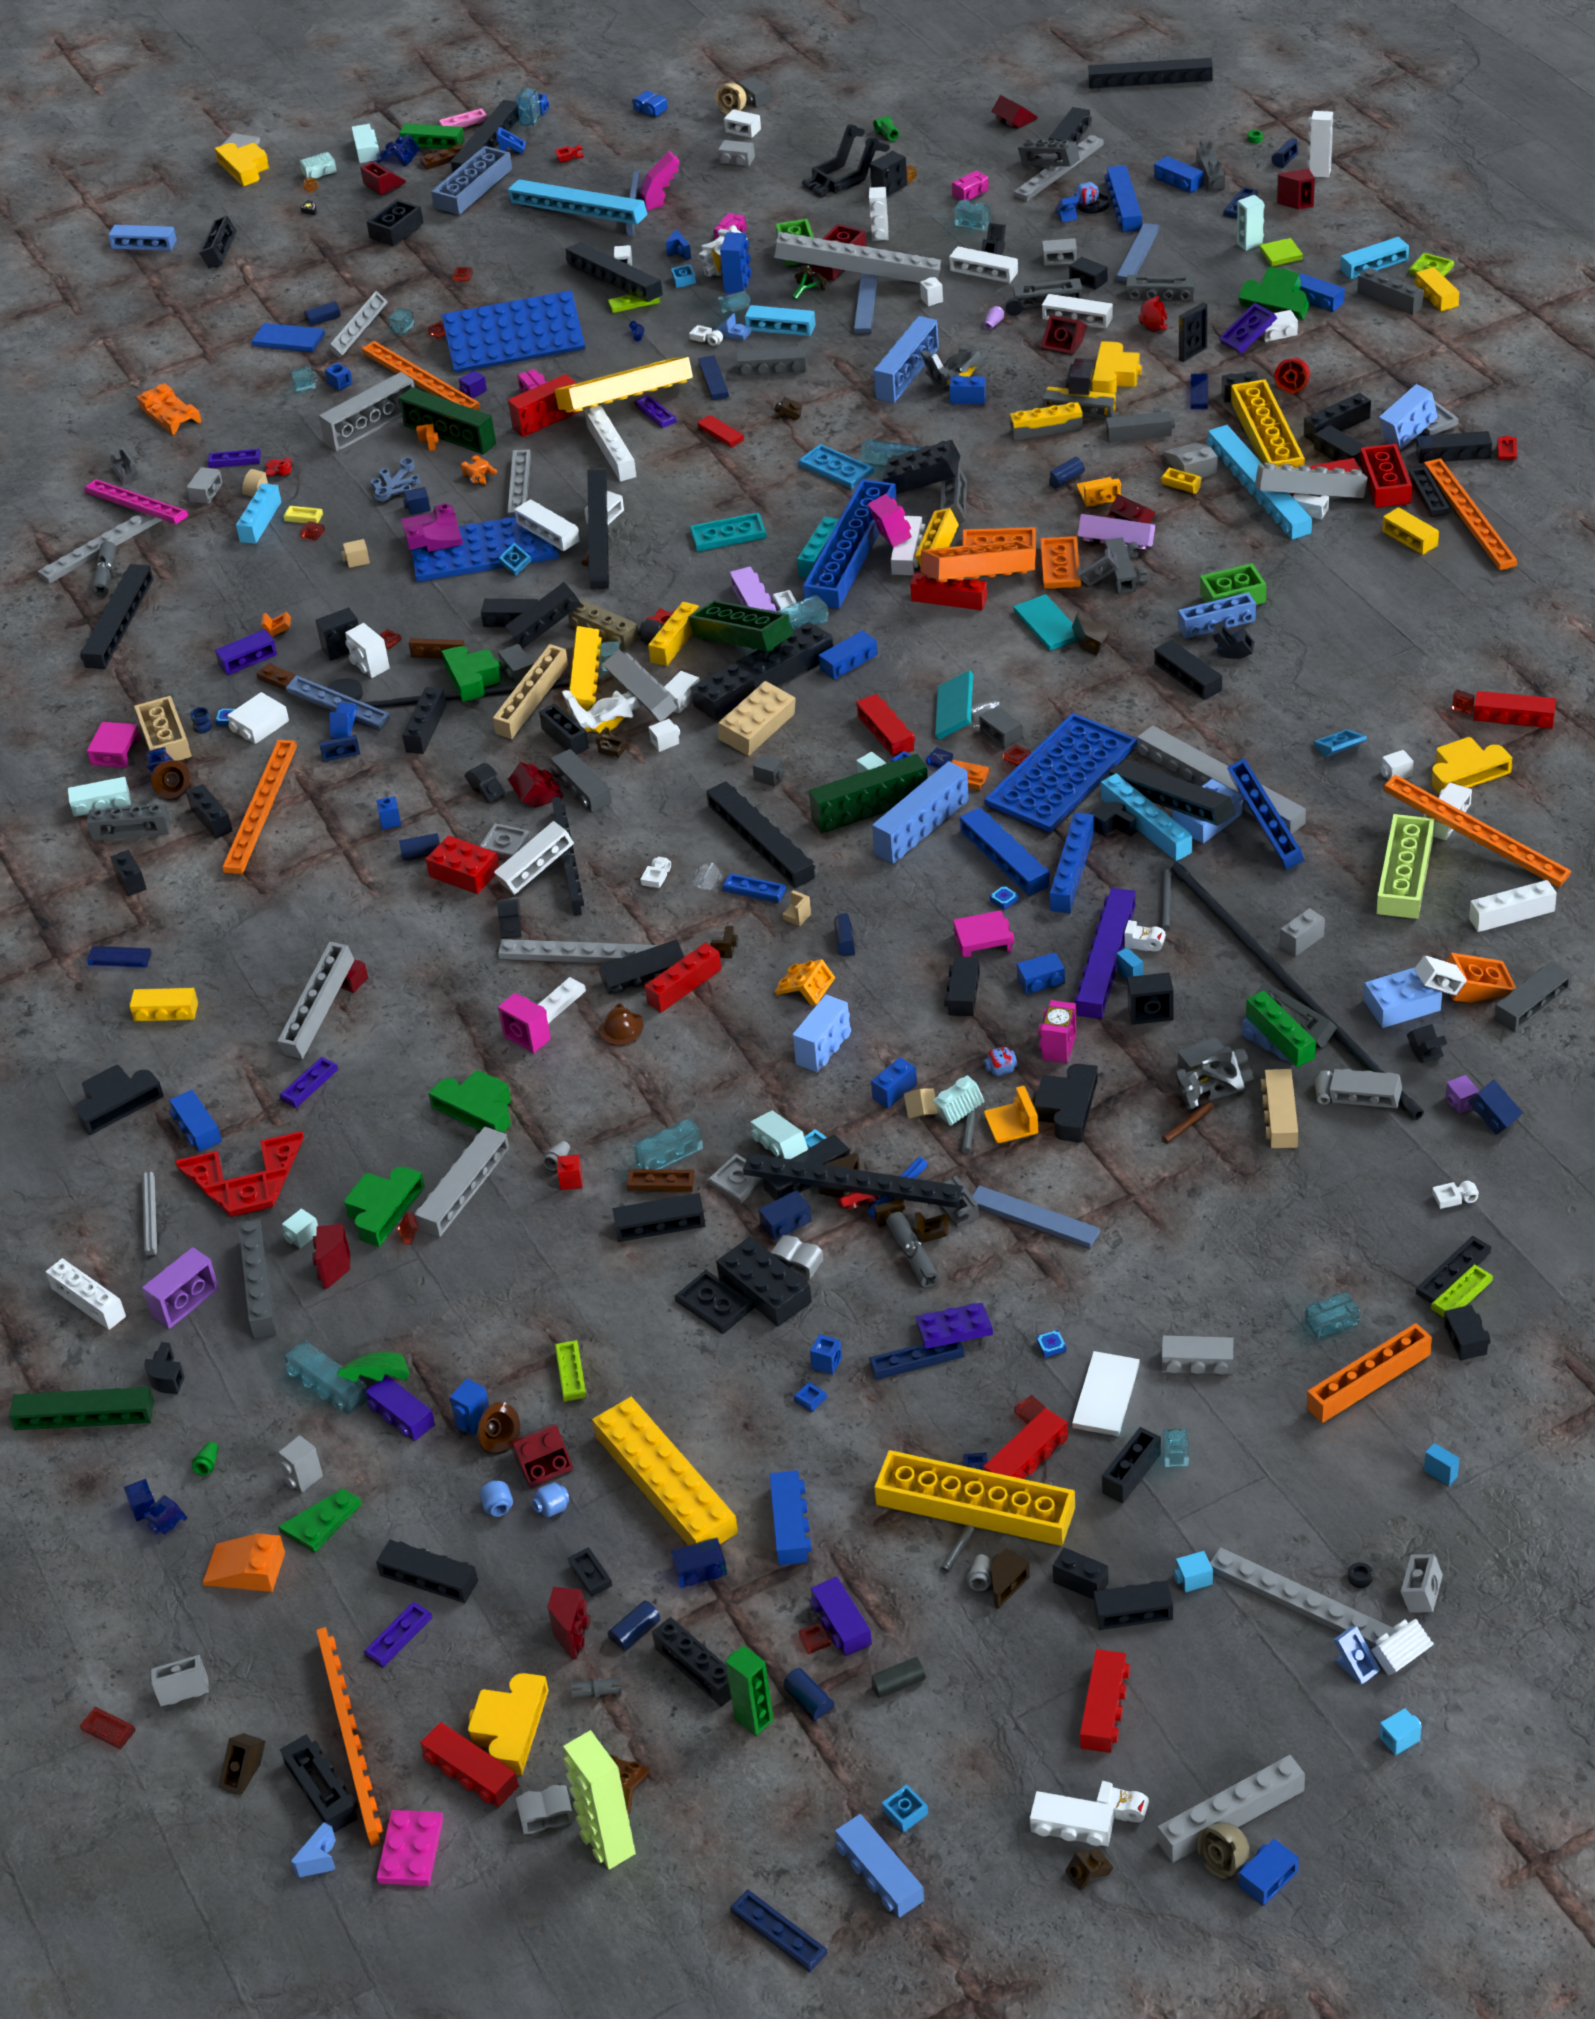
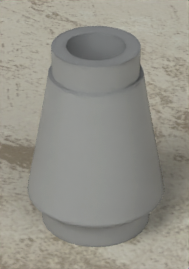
M1319 1071L1314 1077L1317 1102L1320 1104H1328L1330 1102L1331 1095L1329 1089L1333 1078V1073L1330 1071Z
M560 1141L548 1150L543 1156L544 1166L552 1171L557 1170L558 1156H567L570 1145L565 1141Z
M977 1555L967 1576L970 1588L975 1591H984L991 1584L990 1563L986 1555Z

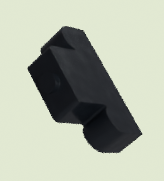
M1073 1064L1067 1069V1078L1043 1075L1038 1091H1034L1033 1104L1038 1115V1121L1054 1123L1055 1136L1059 1140L1082 1143L1098 1083V1066Z
M115 1065L82 1082L86 1099L78 1102L75 1109L81 1126L90 1136L164 1097L160 1082L151 1071L146 1069L139 1070L133 1074L132 1078H129L119 1065Z

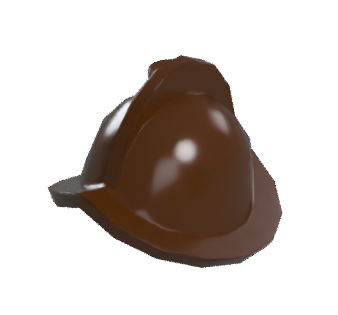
M179 760L164 761L156 766L151 774L153 790L163 799L168 800L178 799L184 795L191 781L190 770L185 763Z
M618 1003L615 1009L607 1014L605 1022L599 1026L598 1032L603 1040L610 1044L626 1045L635 1041L641 1035L644 1027L643 1018L639 1014H633L627 1008H624L622 1003Z
M496 1402L485 1410L478 1423L477 1431L478 1442L483 1450L491 1453L506 1451L510 1448L509 1441L519 1437L521 1424L515 1409L505 1402Z

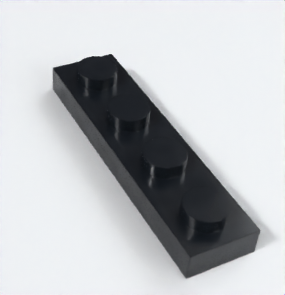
M1427 467L1410 469L1408 476L1431 517L1449 514V506Z
M1472 1235L1416 1288V1295L1432 1304L1474 1264L1477 1266L1491 1253V1246Z

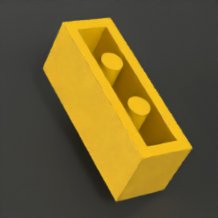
M1434 267L1416 272L1414 285L1424 290V297L1440 312L1459 306V291Z
M1398 507L1383 516L1382 532L1416 552L1424 555L1438 546L1439 530Z
M195 988L134 989L130 1010L134 1021L194 1020L198 999Z

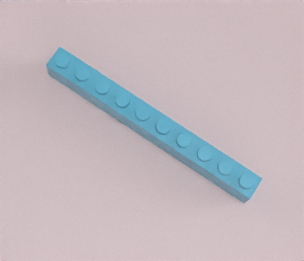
M525 180L516 181L508 189L511 202L520 205L635 225L648 215L643 200Z
M1228 425L1208 430L1207 445L1212 448L1224 465L1230 469L1233 476L1238 478L1242 486L1246 487L1250 495L1254 496L1258 504L1262 505L1267 514H1270L1275 523L1283 529V532L1292 540L1311 534L1312 518L1288 492L1261 491L1255 487L1258 465L1263 464Z

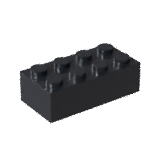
M952 440L941 441L932 446H924L922 449L911 450L902 455H894L888 458L882 480L887 483H894L897 495L955 478L961 456Z
M748 1237L716 1260L719 1279L754 1303L755 1309L777 1327L812 1302L810 1284L752 1237Z

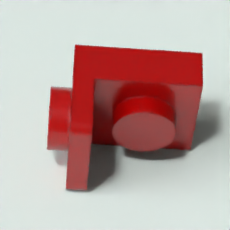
M1498 437L1496 444L1498 460H1516V437Z

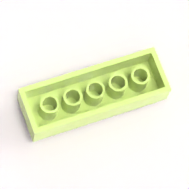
M1393 814L1378 892L1377 914L1419 918L1433 841L1435 818Z
M590 1730L563 1746L566 1756L563 1758V1762L569 1771L566 1773V1776L572 1785L569 1789L575 1799L573 1806L578 1813L576 1820L582 1829L579 1831L580 1836L586 1845L589 1843L594 1848L592 1851L599 1863L604 1862L610 1870L636 1853L618 1766Z

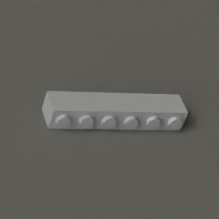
M1264 463V465H1258L1255 487L1261 491L1364 498L1367 476L1357 469H1351V472H1347L1342 468L1327 470L1328 468L1317 467L1316 469H1310L1309 466L1305 465L1294 468L1289 464H1282L1281 467L1275 466L1273 463Z
M617 650L603 663V666L611 676L627 691H630L658 721L662 722L678 708L673 702L675 700L674 696L661 683H658L652 675L650 676L627 652L624 654Z
M334 942L328 943L277 1041L284 1055L299 1059L304 1058L354 962V957L348 945Z
M484 1127L475 1136L474 1141L463 1151L462 1156L452 1165L446 1176L440 1180L439 1185L428 1195L423 1205L416 1210L415 1219L418 1230L437 1237L442 1236L508 1152L507 1134Z
M1288 1755L1159 1825L1158 1844L1171 1862L1174 1863L1197 1850L1198 1834L1208 1826L1224 1822L1235 1825L1238 1828L1304 1792L1305 1773L1292 1756Z

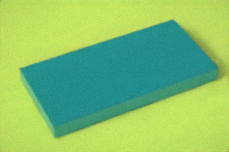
M759 513L689 526L697 552L767 538V533Z
M1046 594L1013 606L1015 614L1049 651L1077 641L1072 629L1073 623Z
M970 670L938 686L935 736L939 740L971 724L973 673Z

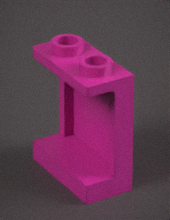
M102 722L87 749L90 764L94 766L127 768L129 764L127 753L133 741H140L141 739L138 724Z
M1001 910L953 920L954 936L962 957H971V951L1005 945L1007 952H1012L1011 944L1015 943L1012 931L1009 932L1008 918H1004Z

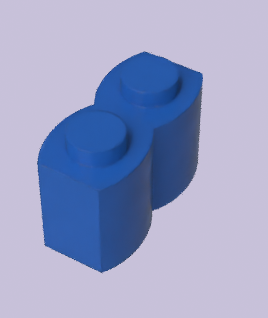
M644 91L632 99L633 109L650 117H656L668 109L667 99L650 91Z

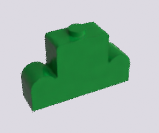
M1268 267L1261 284L1256 280H1247L1243 284L1238 296L1240 305L1250 308L1256 303L1273 313L1291 310L1299 320H1304L1309 308L1306 294L1299 290L1302 284L1299 274L1286 268Z
M463 646L442 650L444 667L462 702L481 698L485 694V686L501 682L499 661L494 659L489 649L470 654L468 648Z
M476 1070L461 1085H458L455 1079L446 1078L441 1080L428 1093L431 1108L478 1131H482L484 1127L504 1133L511 1126L507 1106L511 1102L509 1086L497 1077H492Z
M397 1167L391 1171L390 1180L370 1173L364 1174L344 1200L347 1215L355 1220L358 1237L361 1241L377 1247L381 1246L425 1188L422 1172L407 1167Z

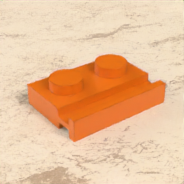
M952 760L951 762L967 770L968 789L981 790V786L984 785L990 774V767Z

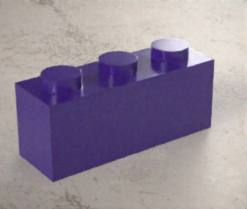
M265 629L215 650L218 664L227 675L277 655L274 640Z
M387 1375L383 1377L381 1382L378 1381L365 1391L369 1409L374 1413H379L387 1424H393L397 1427L404 1437L408 1436L415 1442L435 1426L432 1410Z
M837 1576L811 1588L812 1598L809 1599L811 1608L814 1613L818 1612L820 1614V1621L825 1631L829 1630L831 1632V1639L836 1649L840 1648L846 1657L872 1645L870 1628Z

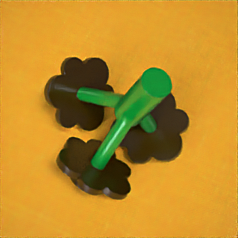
M809 265L797 267L800 273H796L795 278L797 279L796 282L800 285L793 293V299L797 300L805 289L819 285L821 290H825L827 284L824 276L816 273L818 281L813 283L812 274L815 275V272L812 271V268Z

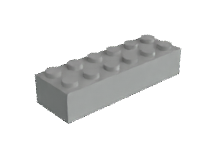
M400 372L319 415L325 444L338 452L401 418L402 412L399 397L411 387L415 388L413 379Z

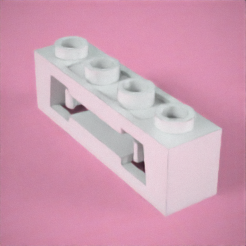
M63 1258L45 1271L52 1290L108 1330L126 1317L121 1300Z

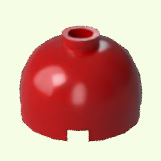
M1159 296L1145 301L1140 310L1141 314L1138 315L1140 324H1144L1146 329L1153 332L1168 329V324H1165L1164 321L1167 319L1166 310L1163 302H1158Z
M1299 358L1283 360L1274 372V380L1277 386L1285 390L1286 393L1301 391L1310 379L1308 365Z

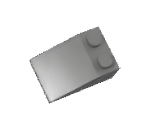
M1193 443L1163 451V455L1176 470L1198 475L1201 478L1217 474L1218 456L1209 446Z

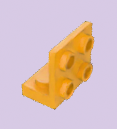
M1111 477L1078 483L1077 489L1086 507L1114 502L1117 494L1121 495V482L1119 478L1112 480Z
M822 959L810 960L802 964L796 963L789 967L788 973L779 981L778 987L774 992L776 995L800 990L810 1006L817 1005L834 981L835 976Z
M1025 1086L1016 1087V1097L1013 1098V1104L984 1111V1116L996 1143L1038 1134V1115Z

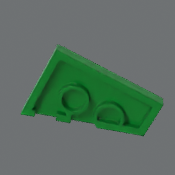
M342 1488L278 1526L281 1534L316 1553L362 1503L359 1497Z

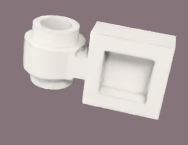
M697 325L689 333L691 340L705 342L708 339V343L712 346L719 345L723 340V334L720 331H712V328Z
M665 857L654 858L652 867L647 866L640 879L641 885L660 888L667 876V872L670 871L671 861Z
M1470 1181L1462 1182L1459 1187H1456L1454 1182L1432 1187V1194L1440 1209L1462 1204V1200L1467 1203H1473L1478 1199L1479 1195L1476 1185Z

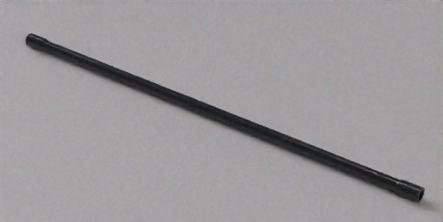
M1180 862L1172 865L1171 871L1201 899L1302 1004L1329 1019L1337 1027L1332 1035L1368 1071L1385 1073L1191 876V873ZM1401 1091L1399 1103L1402 1105V1108L1414 1120L1420 1119L1424 1114V1110L1412 1098H1409Z

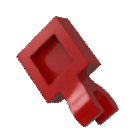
M581 145L573 148L567 146L555 149L559 162H567L574 159L573 156L579 159L584 157L583 152L577 153L583 150Z

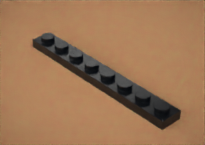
M559 797L552 798L556 823L564 828L571 837L570 829H567L569 828L568 819L563 817L567 816L565 804L560 803ZM572 845L562 856L574 916L582 915L581 906H584L583 894L578 895V893H582L580 881H576L579 880L578 869L573 868L577 867L575 855H571L574 854Z

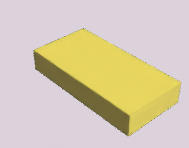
M289 506L283 517L284 521L318 524L323 511L318 508Z

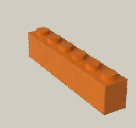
M1417 1323L1411 1325L1307 1391V1410L1321 1423L1326 1422L1430 1356L1432 1337Z

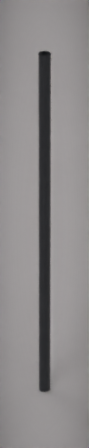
M570 679L557 680L551 688L570 686ZM518 685L484 688V696L512 693ZM457 691L444 693L445 700L461 699ZM421 696L363 703L375 708L417 704Z

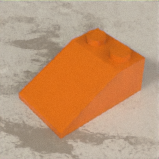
M1450 953L1445 961L1457 965V968L1466 978L1465 984L1457 995H1450L1453 1001L1474 1003L1508 996L1516 988L1503 961Z
M257 1533L217 1543L202 1582L203 1586L273 1592L285 1556L281 1536Z

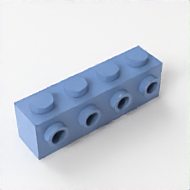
M1249 592L1178 610V628L1185 639L1213 632L1215 624L1220 621L1223 622L1226 628L1256 621V602Z

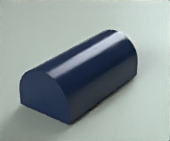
M1290 138L1272 155L1271 160L1276 167H1285L1298 154L1297 139Z
M336 301L304 311L305 319L310 326L341 316Z
M1076 456L1050 471L1049 485L1057 489L1084 473L1085 467L1083 462Z
M357 735L319 742L323 762L360 755Z
M438 833L399 840L402 859L407 860L430 855L440 844Z
M847 913L839 914L834 919L838 953L842 956L855 955L853 931L849 915Z
M644 1600L608 1631V1638L626 1651L661 1621L657 1609L650 1602Z
M796 1668L786 1676L783 1682L784 1689L814 1721L835 1707L834 1701L802 1668Z

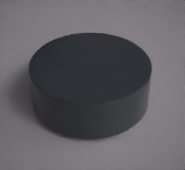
M1011 298L1006 302V312L1009 315L1016 316L1021 313L1022 302L1018 298Z
M1358 1562L1349 1567L1348 1581L1351 1585L1357 1588H1365L1372 1583L1373 1570L1369 1565Z

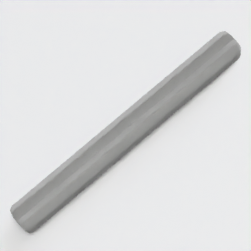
M144 1172L142 1175L144 1251L146 1256H155L157 1253L155 1177L153 1172Z

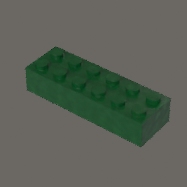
M412 387L399 397L405 427L416 430L417 426L433 424L434 431L438 433L439 439L483 455L496 445L492 415Z
M713 600L688 616L695 637L739 645V647L763 650L764 652L772 651L775 646L786 642L787 638L794 635L788 614Z
M914 754L809 790L812 821L822 834L887 812L928 779L927 766L918 754Z

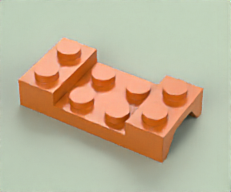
M166 383L136 396L139 408L171 435L176 434L180 423L189 419H193L198 423L202 422L199 410L191 404L186 405L175 396L174 390Z

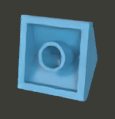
M1347 729L1313 742L1322 755L1328 757L1359 746L1367 740V737Z

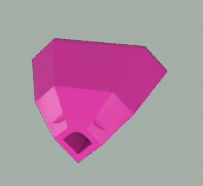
M671 151L667 152L642 180L640 200L644 201L646 210L664 206L665 193L662 188L670 186L669 180L674 179V173L679 172V159Z

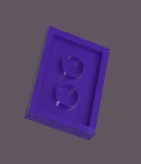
M1254 303L1218 339L1222 344L1242 354L1278 318L1273 312Z
M971 1303L963 1307L948 1308L939 1312H928L915 1316L916 1324L926 1349L993 1335V1327L983 1303Z

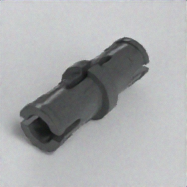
M597 1677L593 1678L592 1681H572L571 1689L582 1688V1690L571 1691L572 1698L591 1695L597 1698L602 1694H621V1686L611 1687V1685L621 1684V1677L598 1680Z

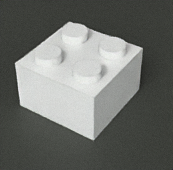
M365 623L345 632L346 645L350 653L349 660L353 665L359 667L362 673H366L370 678H373L390 669L384 639Z

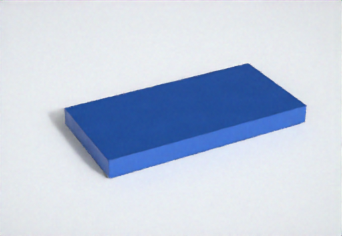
M264 323L253 338L252 346L313 352L325 335V330Z

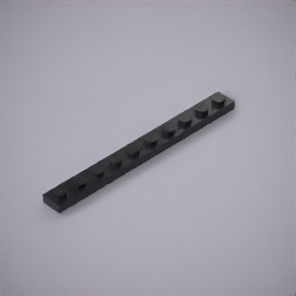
M752 1153L748 1154L743 1167V1174L747 1176L959 1208L964 1192L963 1186Z

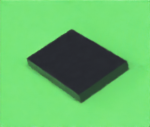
M1204 302L1179 316V360L1182 362L1207 348V304Z
M707 1270L702 1272L674 1296L677 1303L722 1334H725L755 1308L754 1303Z

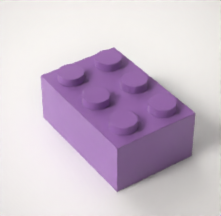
M192 1247L155 1278L150 1280L142 1289L151 1316L170 1329L215 1293L219 1286L211 1259Z

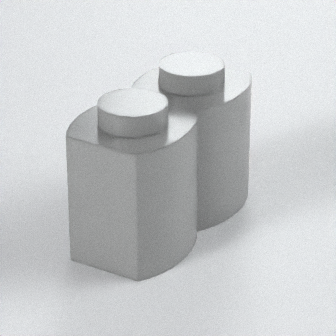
M783 1235L771 1251V1254L804 1279H811L823 1262V1251L817 1245L802 1243L794 1236Z
M552 1785L541 1792L528 1791L516 1798L524 1834L538 1833L547 1828L562 1827L574 1822L572 1807L565 1785Z

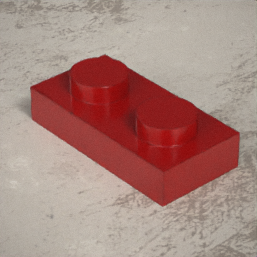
M853 1192L836 1199L839 1207L846 1206L848 1210L859 1206V1201L866 1199L868 1203L878 1200L879 1196Z

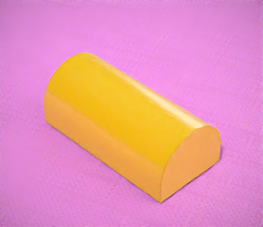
M1168 468L1161 477V484L1196 494L1201 486V476Z

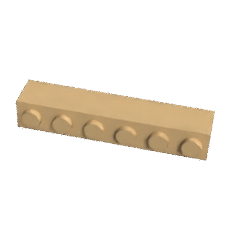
M551 644L548 645L494 715L493 722L496 734L513 739L567 668L566 649Z

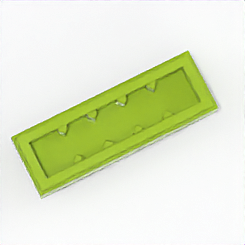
M623 295L618 298L609 299L608 302L612 313L660 303V297L646 302L634 295Z
M1474 1264L1431 1304V1309L1444 1317L1446 1310L1466 1306L1493 1281V1275Z
M578 1341L555 1344L564 1402L587 1398Z

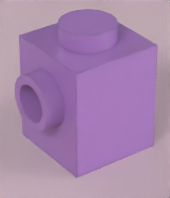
M1464 1075L1447 1082L1446 1099L1449 1105L1461 1114L1473 1110L1468 1100L1479 1090Z

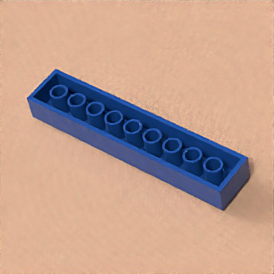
M861 479L803 585L805 604L840 609L880 534L867 504L885 494L891 499L894 498L897 502L896 485L894 483Z

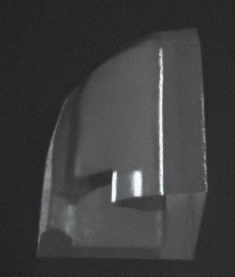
M999 700L972 705V726L979 727V715L995 706L999 707Z
M711 862L698 866L693 875L692 884L701 890H713L720 885L724 875Z

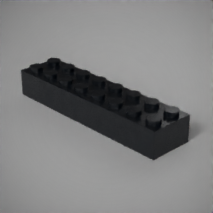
M811 622L802 624L793 630L794 635L787 638L786 642L775 646L772 651L756 650L690 687L694 706L713 719H720L729 714L764 681L777 687L819 663V654L833 647L832 635Z

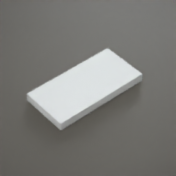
M1093 1352L1073 1418L1072 1428L1119 1437L1140 1365V1359Z

